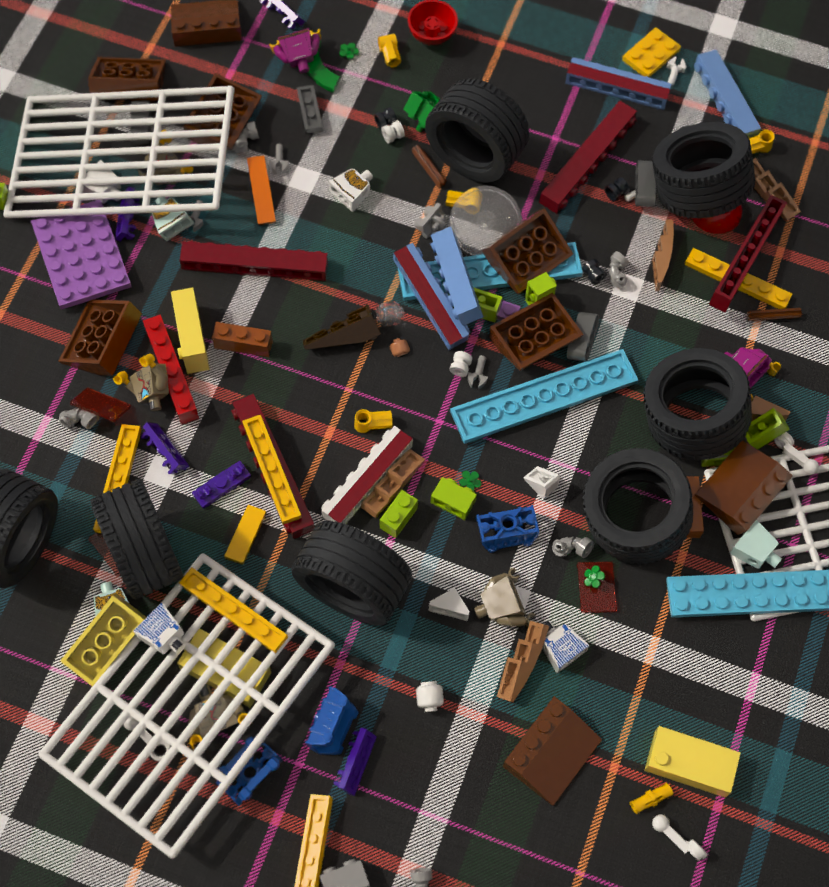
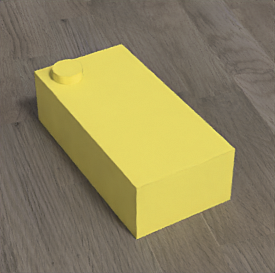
M188 288L171 291L181 348H177L179 359L184 360L187 374L210 370L194 289Z
M114 594L60 661L93 686L134 637L135 633L133 631L147 617L118 594Z
M199 629L190 643L199 648L209 633ZM216 638L205 654L214 660L227 643ZM234 647L221 665L231 671L244 652ZM186 650L177 662L180 670L192 657V654ZM251 657L237 677L247 683L262 662ZM199 660L189 674L199 679L208 666ZM270 667L253 687L258 692L261 691L271 674ZM215 671L206 684L217 689L225 678ZM231 683L224 694L235 698L241 689ZM247 695L242 704L251 708L255 699Z
M659 726L654 733L644 771L726 798L732 790L740 752Z

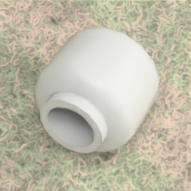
M437 681L422 682L421 686L417 687V705L420 708H425V712L437 711V707L443 705V688L441 685H437Z

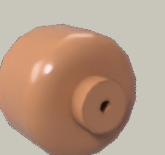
M397 338L390 345V350L395 357L408 354L410 351L409 345L404 339L400 340V338Z

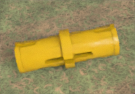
M665 783L655 790H648L645 792V795L630 801V806L634 813L638 814L644 809L651 806L655 807L658 805V802L673 796V791L669 784Z

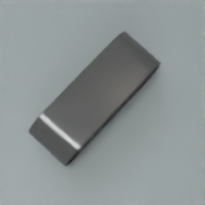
M150 100L132 101L131 105L151 103ZM151 111L131 112V119L151 118ZM151 125L131 126L130 133L151 132ZM131 140V144L150 145V140Z
M637 160L635 206L654 207L656 181L652 161Z
M579 312L575 324L584 335L569 344L567 359L586 362L588 361L597 332L599 315Z

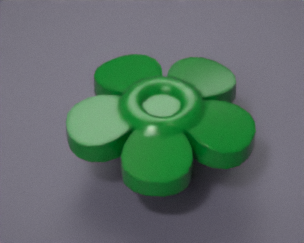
M349 43L348 46L346 44L340 46V56H347L348 60L353 59L354 55L359 53L354 43Z
M466 470L462 473L463 479L459 481L461 487L466 486L474 491V487L479 488L481 486V481L477 479L479 474L476 471L470 474Z
M595 565L592 567V570L587 569L584 575L587 578L584 583L586 586L600 587L601 582L599 580H604L605 573L600 571L601 568Z

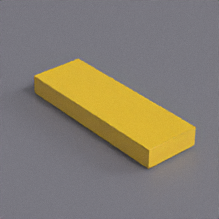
M247 505L225 553V559L244 564L265 518V510Z

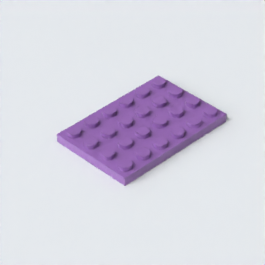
M95 200L80 206V208L103 207L101 200ZM106 215L56 216L31 220L61 310L132 287Z

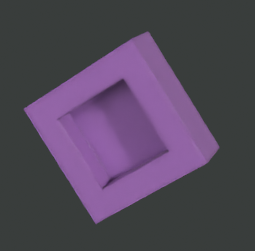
M503 301L497 319H505L519 311L521 306Z

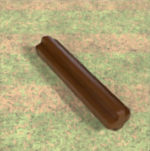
M416 145L413 147L412 153L437 187L441 188L444 186L446 180L421 146Z
M801 308L753 310L747 312L748 321L800 318L802 316Z

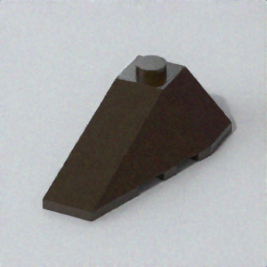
M367 304L347 314L348 318L344 321L337 320L333 322L330 329H322L304 339L303 345L305 350L361 343L378 338V335L381 333L369 305Z

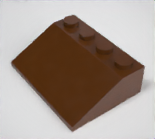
M238 0L172 4L171 28L174 46L242 40Z
M98 57L88 77L89 93L162 90L166 60ZM159 97L127 99H130L131 101L150 100V102L157 101Z
M215 73L207 87H234L227 150H232L260 102L262 95ZM227 93L202 95L198 102L226 100ZM225 108L193 109L190 116L223 115ZM223 122L184 124L183 131L222 129ZM221 136L187 139L198 144L220 143Z
M545 208L535 212L481 250L490 265L517 294L527 288L528 281L545 272H550L573 255V252Z
M553 293L490 326L489 338L497 349L520 371L584 335Z
M88 301L59 362L97 375L113 376L142 313L130 301Z
M741 441L696 492L695 496L734 533L739 535L746 532L793 475L776 460L746 442Z
M553 697L504 761L502 767L553 806L602 739L568 706L556 697Z

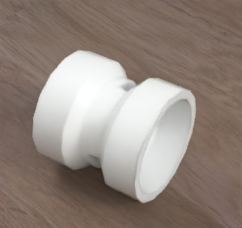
M398 120L390 126L386 125L381 128L387 143L405 136L404 129Z
M457 351L454 354V362L449 370L456 376L465 377L468 374V366L472 362V356L466 352Z

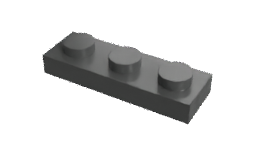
M314 85L297 87L306 134L323 131Z

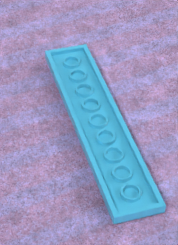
M575 242L567 243L573 255L547 273L554 280L582 277L583 272ZM484 254L463 257L474 288L487 290L510 286L490 265ZM436 261L428 262L432 269V275L434 278L437 277L441 283L440 288L445 293L446 290L443 282H446V280L442 279L439 269H441V266H438ZM398 268L403 301L417 299Z
M621 349L450 408V413L465 444L637 384L638 378L624 350Z
M829 570L667 577L666 579L671 618L829 611Z

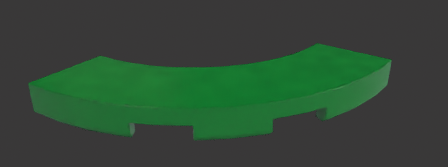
M320 40L318 52L314 55V61L308 63L310 70L307 73L316 81V84L334 93L340 81V76L329 71L321 62L319 57Z

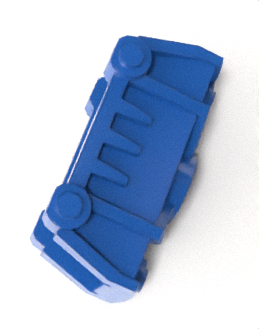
M533 505L497 513L489 512L480 516L479 514L476 515L482 545L490 553L496 552L499 548L516 545L531 546L539 535V527ZM512 521L513 526L506 528L502 522ZM522 523H527L528 525H534L535 528L524 530L520 526H523ZM490 529L499 530L495 536L484 537V534L488 533Z
M329 687L327 697L323 698L321 709L315 715L308 741L306 740L305 742L312 751L321 755L342 753V744L352 720L356 719L358 715L356 707L336 688Z
M256 737L247 738L244 743L245 746L226 766H222L218 770L227 776ZM264 741L259 746V748L262 745L265 747L262 752L263 756L260 759L256 758L254 762L252 756L237 775L238 779L236 781L238 783L235 786H229L225 791L238 806H241L244 800H249L252 796V791L270 772L276 771L279 768L280 762L283 761ZM265 760H269L267 764L264 766L263 762ZM248 767H253L256 770V775L253 778H247L244 775V771ZM216 779V784L219 786L221 782ZM240 786L244 787L238 794V788Z

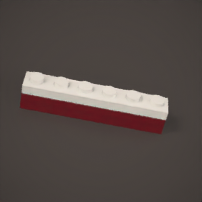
M396 426L391 430H387L382 437L383 440L372 447L371 454L360 461L358 469L355 472L352 471L347 476L345 484L338 486L332 499L326 500L322 505V517L328 521L347 524L359 510L361 502L373 492L374 487L386 476L387 471L412 448L413 439Z

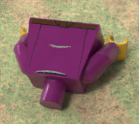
M308 28L279 37L276 45L272 46L270 44L271 50L285 64H290L291 67L298 66L300 73H306L310 70L308 63L314 61V55L318 52L321 39L320 29H318V32L313 33Z
M741 347L734 355L729 352L724 353L743 367L748 376L750 389L767 371L769 375L775 376L778 373L777 371L781 369V364L778 362L772 363L769 355L761 349Z

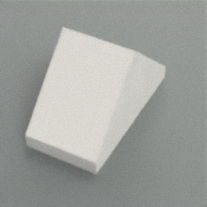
M539 466L523 477L543 500L558 488L560 481L558 474Z
M455 588L430 601L429 611L468 621L469 610Z

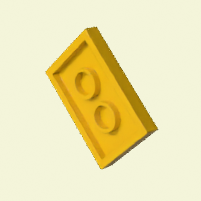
M655 27L623 55L622 61L642 76L650 78L680 51L681 46Z

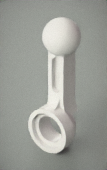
M785 432L774 439L776 445L783 449L782 453L801 465L807 474H815L819 470V464L816 460L809 459L793 447L794 440L789 433Z
M130 716L123 725L127 730L132 731L139 722ZM146 730L139 736L146 744L153 738ZM161 740L158 744L166 747V753L170 749V745L164 740ZM154 751L150 754L156 761H161L164 755L161 757L156 756Z
M657 815L652 821L654 829L658 832H664L685 854L689 851L699 861L708 856V853L693 839L685 841L670 826L666 816Z

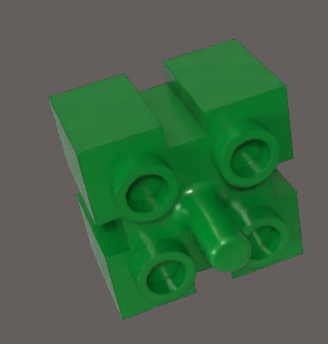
M412 91L403 109L411 119H419L416 127L418 132L423 131L428 114L440 100L431 91H423V93Z

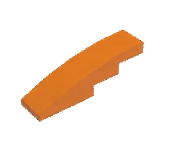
M264 155L247 158L258 225L276 223Z

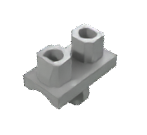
M436 203L434 207L428 205L424 209L425 218H417L414 221L416 229L421 231L424 238L428 239L437 228L443 230L446 227L444 222L446 217L441 210L442 205Z

